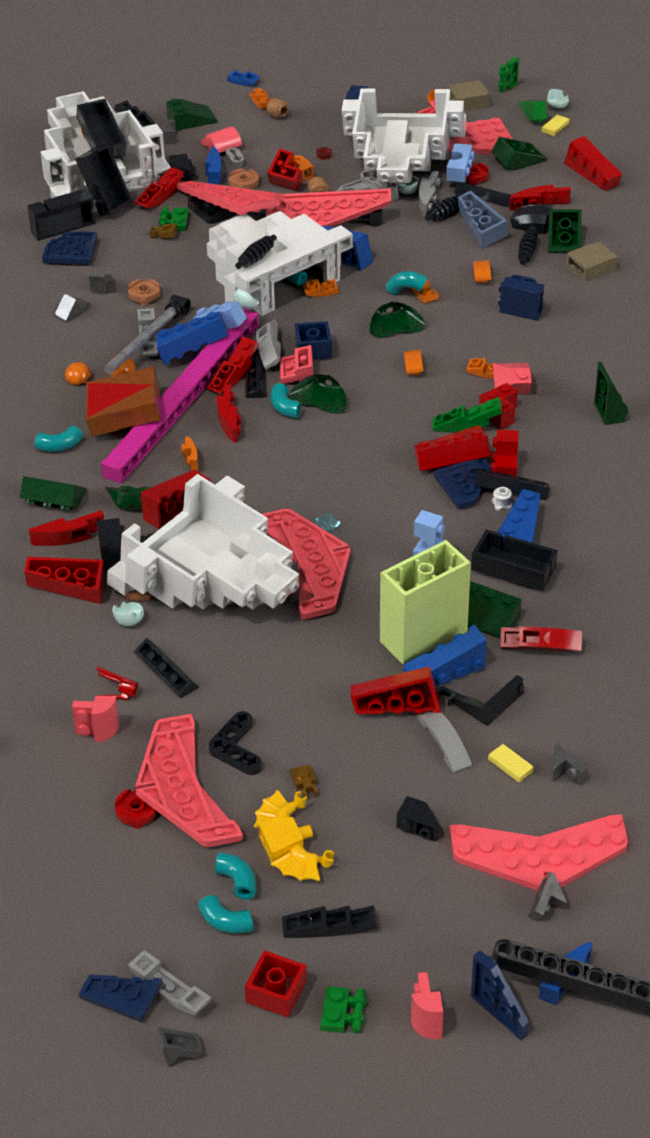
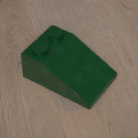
M183 99L166 101L167 118L175 120L176 131L217 123V119L209 106Z
M500 136L491 151L495 159L500 161L503 167L508 170H519L547 160L532 143Z
M550 209L548 253H568L581 248L582 209Z
M598 362L594 405L604 425L625 422L628 407L622 401L621 394L615 388L602 362Z

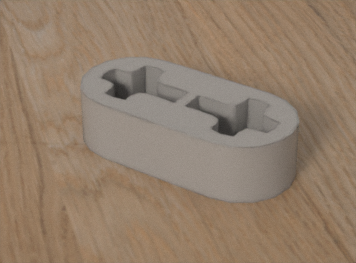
M234 147L226 149V159L233 168L244 167V156L239 149Z

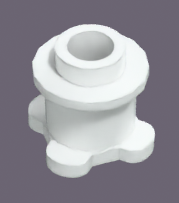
M506 487L496 488L492 498L495 510L511 509V490Z

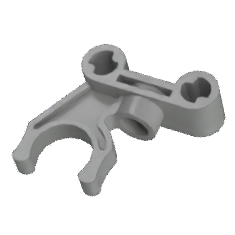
M370 170L362 171L360 173V180L342 185L336 190L391 189V201H396L399 198L397 182H378L377 178H374V173Z

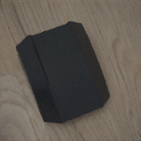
M534 204L515 209L510 218L512 227L517 230L526 231L531 226H535L538 234L544 235L549 224L550 209H553V206Z

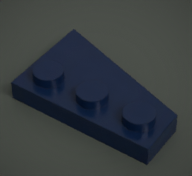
M89 974L79 992V997L131 1019L143 1022L163 981L162 978L146 980L141 979V977H132V979L110 975Z

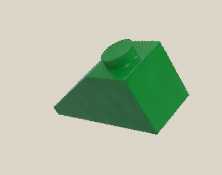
M528 100L519 102L528 120L540 123L543 122L542 119H547L546 101Z

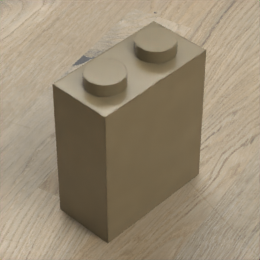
M481 80L447 85V89H450L451 101H464V111L489 107L490 93Z
M597 241L568 252L566 266L583 281L587 282L617 270L618 256Z

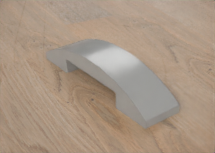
M154 308L137 309L139 335L155 321ZM156 334L140 348L141 357L158 356Z
M425 711L416 714V718L424 730H429L444 753V761L453 774L472 768L471 760L460 737L442 713Z
M145 950L128 964L129 969L137 977H141V979L153 980V978H162L163 984L157 996L185 1013L196 1016L212 1001L209 995L196 986L190 988L163 969L161 962Z

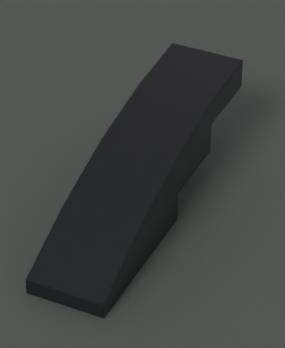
M127 100L115 105L114 109L117 113L130 110L142 127L156 124L145 111L141 112L136 105L132 107Z
M348 905L327 911L325 906L282 916L283 936L285 938L331 937L378 929L374 905L356 910H351Z

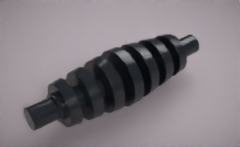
M461 194L439 202L425 215V220L429 221L432 219L436 221L459 210L458 197Z
M531 226L526 230L519 243L518 259L521 265H525L530 261L537 248L538 232L535 226Z
M275 234L264 236L250 244L238 257L235 267L237 269L247 268L264 258L274 246L277 236Z

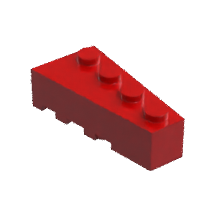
M585 136L570 141L564 161L566 166L604 191L619 185L622 173Z
M480 425L430 441H422L414 445L416 463L420 471L491 456L488 435Z
M193 469L142 491L143 520L157 529H161L183 511L185 483L197 474L210 481V478Z
M27 556L24 569L27 586L101 604L106 576L104 560Z
M430 666L351 685L350 696L356 714H383V712L399 714L409 711H415V713H423V711L441 713L440 699Z

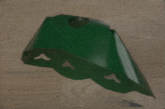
M391 301L381 305L373 314L370 322V333L378 338H383L398 332H418L425 327L426 323L423 317L411 306ZM387 308H393L391 313L386 312Z
M314 374L308 376L294 386L289 393L292 400L300 401L301 405L317 406L333 414L345 410L346 398L344 390L340 383L330 375ZM326 380L331 381L332 385L328 386Z
M105 486L115 505L125 511L142 510L141 492L151 488L141 487L136 489L131 486H120L118 488Z

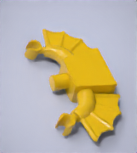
M276 790L271 797L262 800L263 805L255 811L257 820L254 824V827L259 829V837L269 857L271 866L278 868L283 876H293L299 881L306 879L320 881L317 863H321L323 867L329 868L333 865L335 854L331 850L325 851L323 856L307 852L304 849L303 840L313 837L312 829L309 824L298 827L294 818L290 817L296 808L302 809L305 807L307 796L301 798L302 792L298 791L294 795L293 802L288 803L280 791Z

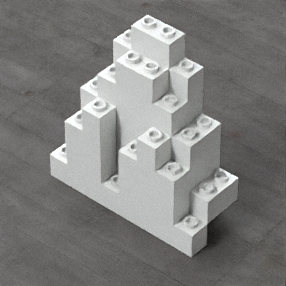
M360 89L359 100H343L344 135L353 137L354 158L364 160V170L377 171L378 182L411 183L413 171H431L432 160H447L450 137H465L467 125L466 114H464V101H451L450 89H435L436 114L377 113L376 89Z
M84 91L56 97L57 107L47 109L48 123L52 128L44 130L46 150L40 152L43 175L50 187L51 198L85 188L89 192L75 158L86 153L91 148L87 140L82 136L81 127L76 118L77 105L105 99L104 96L89 99ZM109 105L110 111L127 143L126 156L114 159L128 191L146 188L152 182L157 183L170 168V165L165 160L163 132L157 124L142 127L130 110L115 113Z
M278 211L258 221L245 214L209 229L207 256L215 262L216 280L224 285L225 302H234V293L240 288V290L248 292L254 299L259 301V304L253 310L263 316L275 310L274 283L310 266L317 265L323 270V282L335 279L336 282L339 281L341 253L353 248V234L341 225L327 231L306 214L290 219L284 213ZM272 234L277 236L274 246L264 258L247 268L237 269L235 267L238 257L250 244L264 236H271Z
M197 474L185 483L183 511L146 541L140 542L141 527L135 523L122 533L121 561L108 570L107 584L124 596L134 589L142 594L147 591L172 609L183 602L190 607L196 605L203 610L213 603L223 609L227 604L235 602L241 607L246 605L254 610L263 603L271 608H275L279 603L282 604L289 594L294 593L298 589L299 573L290 568L293 564V551L267 536L268 518L243 503L245 486L229 476L224 477L214 485Z

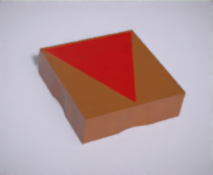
M154 366L87 382L86 422L91 436L161 420L158 402L160 383Z

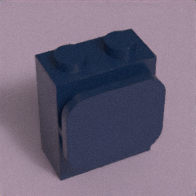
M506 276L499 285V292H501V296L498 299L500 313L538 321L543 310L544 284L537 283L535 279L526 276Z

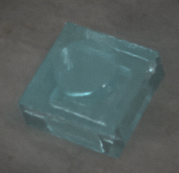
M327 512L315 519L314 524L331 533L340 527V520Z

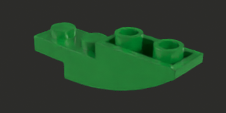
M497 397L478 406H473L468 410L464 405L453 408L448 412L433 417L432 429L435 432H459L478 425L484 427L489 425V418L502 413V401Z

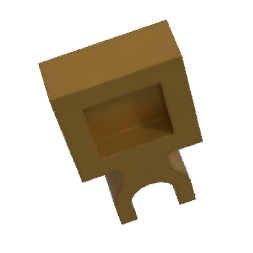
M177 223L164 224L161 227H151V231H149L150 238L159 236V238L170 239L175 237L178 231Z
M308 764L290 769V776L296 790L303 789V797L307 796V799L308 792H312L315 797H318V790L315 786L317 785V779L311 765Z

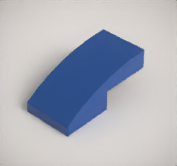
M233 70L228 75L227 81L238 85L252 86L260 79V76L250 71L243 74Z

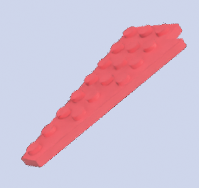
M500 118L466 122L465 137H450L448 152H452L454 143L472 145V151H475L477 154H492L491 151L499 136L509 139L513 138Z
M195 181L177 183V189L183 191V193L198 197L200 200H206V202L213 203L215 206H221L222 209H228L230 212H236L237 215H245L246 212L250 211L260 212V209L272 210L274 207L280 206L279 201H284V194Z
M391 189L284 194V201H279L280 206H276L272 210H266V217L278 211H281L290 219L306 214L319 225L333 227L391 205Z

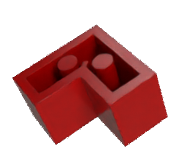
M279 148L267 175L270 183L298 191L303 181L301 169L294 167L296 161L293 152Z
M504 383L479 395V405L497 397L502 401V413L489 418V421L500 430L514 424L518 391L508 383Z
M497 429V436L493 437L492 448H496V451H492L491 461L494 462H491V471L517 475L519 430Z

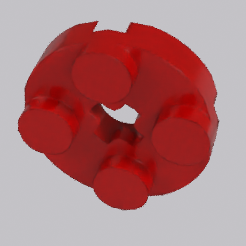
M472 162L469 177L466 176L465 182L476 185V183L487 181L489 176L487 165L480 162L477 165Z
M125 790L115 800V815L117 819L135 829L144 827L145 824L152 821L157 815V811L139 798L135 790ZM140 805V808L138 809L132 808V806Z

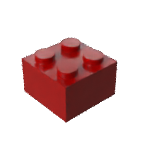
M264 950L245 984L246 1003L289 1018L307 983V965Z

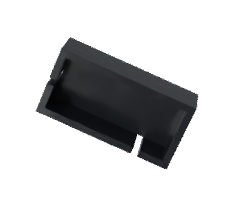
M106 99L77 105L76 118L90 148L108 144L114 158L126 156L127 143L110 111Z
M108 144L95 146L75 158L93 200H96L94 204L100 216L111 215L132 202V198Z
M86 188L43 200V204L40 201L27 205L31 233L37 241L96 224L95 212L93 211V197Z
M486 529L472 552L471 570L544 591L549 578H551L556 569L558 550L505 535L504 549L501 551L502 534Z

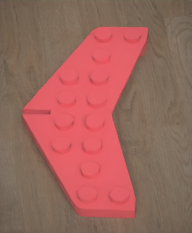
M291 509L263 513L262 515L268 518L267 535L293 551L292 560L298 563L300 588L299 614L302 620L333 613L337 608L351 555L350 545Z
M192 714L157 720L135 785L136 795L204 847H214L242 841L243 834L240 827L234 820H229L200 786L196 777L195 722Z
M622 814L609 815L540 837L461 824L450 825L449 827L453 858L456 862L538 891L543 877L549 872L555 873L560 887H563L624 853L628 845Z

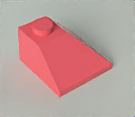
M528 363L493 364L495 388L508 383L518 391V394H530L532 381Z

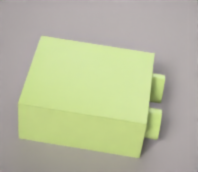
M447 540L380 572V642L403 665L425 652L428 653L435 649L439 644L449 642L453 639V636L459 633L462 635L467 632L471 562Z

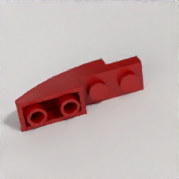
M170 167L157 183L152 182L135 200V204L148 209L163 203L177 190L176 184L183 178V171Z
M543 185L522 190L510 196L509 210L515 211L519 207L534 204L570 203L571 189L570 187L554 188V185Z
M243 336L229 360L223 361L208 385L207 390L223 395L224 385H231L232 388L251 366V357L259 346L258 342Z
M224 385L223 396H216L217 416L224 433L231 441L237 443V436L241 435V425H238L241 424V413H237V406H234L235 395L234 391L231 392V385Z
M99 510L67 522L64 518H60L28 529L30 543L34 546H59L91 539L90 533L98 531L96 521L104 520V514Z
M501 627L500 647L541 649L542 651H582L583 632L546 627Z

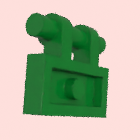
M514 57L506 62V65H500L499 92L503 93L505 88L510 90L518 84L520 58Z
M167 206L163 207L158 222L159 227L164 224L177 223L178 231H186L189 208L178 207L173 208V211H169Z
M326 986L320 1031L344 1033L345 1025L351 1026L353 1033H359L365 1018L363 1015V1008L366 1007L367 1003L365 989L358 988L356 995L353 997L349 996V988ZM348 1007L354 1008L352 1014H347Z

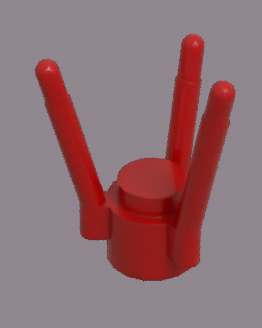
M96 668L99 671V676L119 683L118 692H121L118 695L98 696H114L116 699L123 700L135 697L138 690V682L121 677L106 669Z

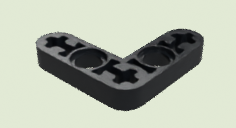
M191 196L188 198V208L208 224H215L237 215L236 212L222 209L221 206L213 208L204 200L198 199V197Z
M246 711L237 712L209 741V753L218 760L247 775H256L262 769L261 758L236 745L252 727V716ZM227 732L236 733V735L232 737H228L225 734ZM234 753L241 755L236 759L230 757Z

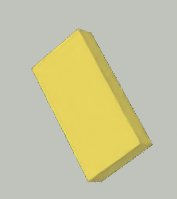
M556 115L542 127L541 132L555 136L569 124L570 119Z
M504 744L488 755L489 761L517 782H521L534 771V766Z

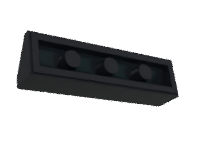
M457 182L455 194L463 195L472 191L485 202L510 207L511 194L464 182Z
M257 347L251 357L252 364L245 373L246 398L267 397L266 369Z
M477 468L475 485L491 489L506 487L512 493L519 495L523 489L539 493L542 500L547 499L550 488L547 482Z
M146 637L134 651L180 698L199 688L149 638Z

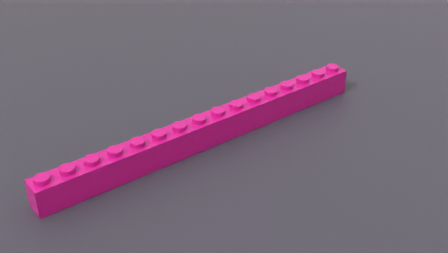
M243 310L247 318L239 327L227 329L228 336L207 345L201 350L200 354L192 360L191 364L184 369L183 373L175 379L174 383L159 398L161 420L131 428L125 438L102 461L103 478L122 484L211 382L223 361L229 360L242 337L249 338L259 327L258 313Z

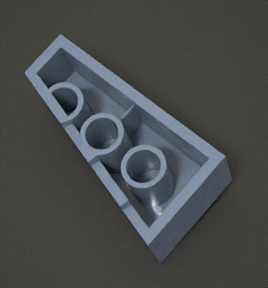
M472 191L458 197L459 213L482 249L508 236L507 220Z

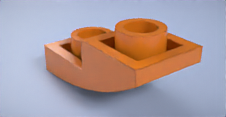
M256 88L253 92H249L252 101L258 108H267V104L271 99L268 98V93L265 90Z
M489 260L473 261L475 282L487 283L488 280H491Z
M318 279L302 284L306 296L323 297L339 293L335 279L327 280L320 284Z
M426 280L420 292L411 288L414 294L424 303L439 299V293L430 288L428 280Z
M421 349L404 352L406 374L418 375L423 372Z
M486 358L469 359L466 371L479 377L494 379L493 364L497 363L487 364Z
M185 437V444L181 445V454L185 455L187 466H191V470L195 469L198 471L196 446L190 437Z

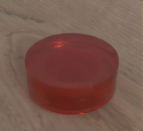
M328 147L318 148L316 150L317 158L321 160L329 159L331 157V149Z

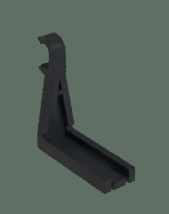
M516 675L485 704L444 686L438 687L437 692L439 696H447L448 706L455 704L488 726L524 693L523 678Z

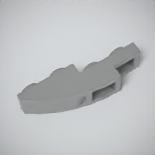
M433 170L429 178L423 177L420 182L419 209L423 218L433 208V205L437 203L436 188L440 186L441 182L439 171Z
M275 319L256 331V340L259 344L258 350L265 369L276 366L280 361L281 344L277 340L278 323Z

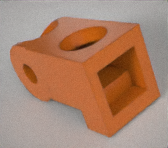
M294 156L296 161L294 167L301 169L303 181L314 178V166L303 156Z

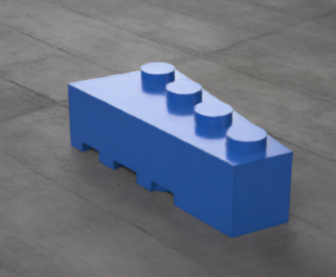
M321 225L327 231L334 228ZM350 231L353 234V248L342 252L341 260L345 261V264L349 266L354 265L358 270L362 271L373 263L367 233Z
M220 311L210 312L204 317L194 318L185 324L180 323L171 329L159 331L156 334L157 349L164 365L169 364V360L175 357L177 359L184 357L183 354L189 350L193 352L199 350L204 343L209 345L228 336Z
M526 489L521 491L497 532L502 534L501 551L504 549L505 535L533 543L539 514V493Z
M476 625L469 627V632L453 636L454 640L448 644L443 645L441 643L436 646L432 653L427 654L425 652L404 664L403 673L430 666L435 685L439 686L470 673L480 671L485 668L487 639Z

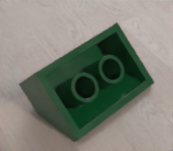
M23 476L19 498L25 499V503L36 505V501L43 502L42 506L53 507L56 504L60 505L59 509L71 510V507L77 508L87 488Z
M470 581L468 628L476 625L480 632L501 639V627L513 628L519 619L522 599Z

